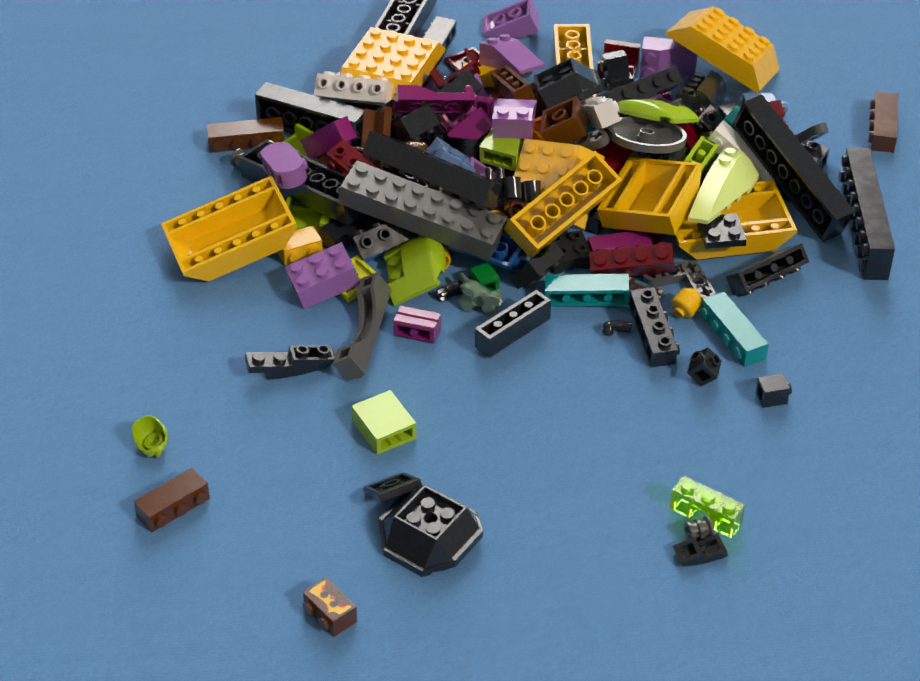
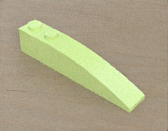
M724 148L700 187L688 216V221L709 224L721 215V210L729 209L733 201L738 202L742 194L747 195L750 193L761 176V171L743 151L736 150L735 148Z

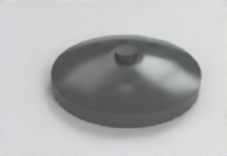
M635 116L620 117L621 121L608 126L607 134L611 141L634 151L671 153L681 150L686 144V132L678 125L665 120L654 121Z

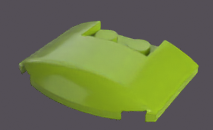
M634 99L617 102L620 113L654 121L666 120L673 124L699 122V117L686 106H675L654 99Z
M419 235L384 253L389 279L388 286L391 288L390 297L394 306L396 307L439 286L440 280L437 278L440 273H444L446 265L445 249L442 243Z

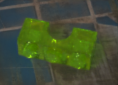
M683 475L672 489L670 509L688 518H691L697 509L701 510L710 517L715 531L732 538L743 523L745 504Z

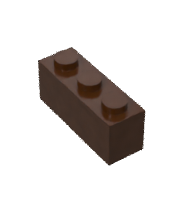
M190 468L134 500L136 517L151 532H154L210 499L208 483L193 468Z

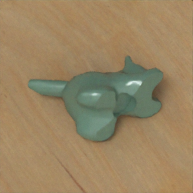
M460 273V279L463 282L460 287L462 296L458 300L460 307L468 312L477 306L488 316L494 317L497 315L498 312L495 307L502 304L501 289L490 291L479 282L470 280L464 273Z

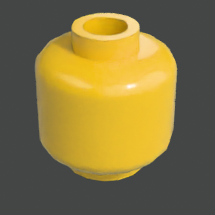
M682 288L671 300L673 313L678 318L690 319L702 306L701 295L694 288Z

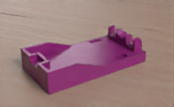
M397 85L396 94L392 98L393 113H411L428 103L434 113H467L473 106L475 93H473V88L470 85H466L462 93L434 92L418 85Z

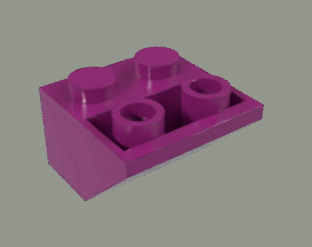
M474 107L464 115L466 119L463 121L459 119L449 127L451 131L447 134L449 137L477 140L492 128V119L482 107L478 109Z

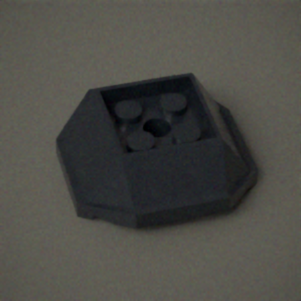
M570 58L534 75L533 94L537 100L535 119L542 116L543 110L577 96L580 101H583L603 91L604 88L597 70L588 68L577 60Z
M426 485L402 494L379 517L383 555L420 577L431 575L432 572L456 567L483 537V529L476 511Z

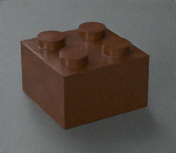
M575 96L543 110L540 133L545 141L568 144L586 136L588 112L579 98Z

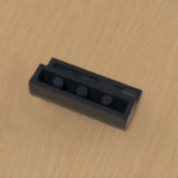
M712 70L707 77L703 73H694L677 92L676 100L682 98V102L694 104L693 112L700 105L711 104L719 109V106H722L725 100L726 83L720 74Z

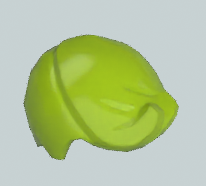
M152 415L139 418L134 422L131 429L135 446L148 457L154 455L160 457L167 446L168 432L166 427L158 418Z

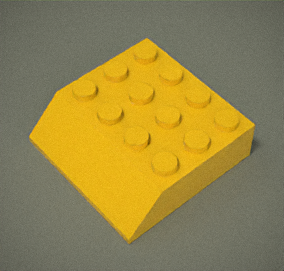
M524 139L514 177H521V182L540 180L542 194L594 151L580 145ZM505 205L504 211L507 210L509 205ZM513 206L512 211L518 213L520 208ZM590 211L570 228L585 230Z
M629 157L618 174L622 179L621 183L615 191L602 200L597 208L602 226L604 228L675 235L699 192L701 163Z

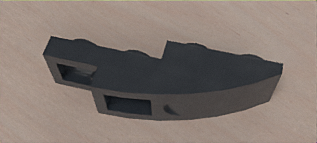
M289 345L288 352H246L245 354L248 373H267L268 379H282L311 373L333 364L335 359L331 345Z

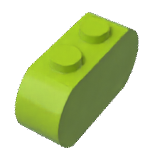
M701 136L684 160V162L701 163L700 180L711 166L720 145Z

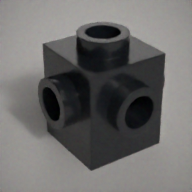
M711 104L700 105L694 111L699 117V122H693V124L702 133L713 132L723 117L719 114L720 110L716 106Z
M707 347L691 355L687 373L700 386H703L718 378L722 361L717 354Z

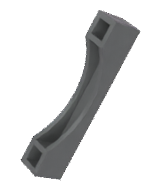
M378 272L360 279L356 292L359 305L358 329L351 343L337 350L333 365L347 381L361 378L366 374L390 296L391 288Z

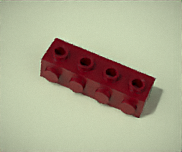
M344 139L326 153L327 166L348 175L356 161L378 168Z
M659 242L656 245L649 246L639 244L631 248L620 246L612 250L596 249L593 252H589L591 274H628L629 276L675 272L672 243Z

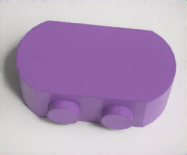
M273 143L261 150L260 155L264 171L268 176L272 175L278 188L291 189L300 186L306 181L307 162L305 158L300 157L298 150L294 149L290 143Z

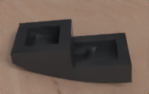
M718 533L698 542L693 537L673 546L682 566L701 565L728 556Z

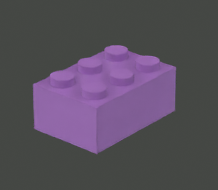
M342 242L285 267L304 309L358 286L360 282L356 269Z

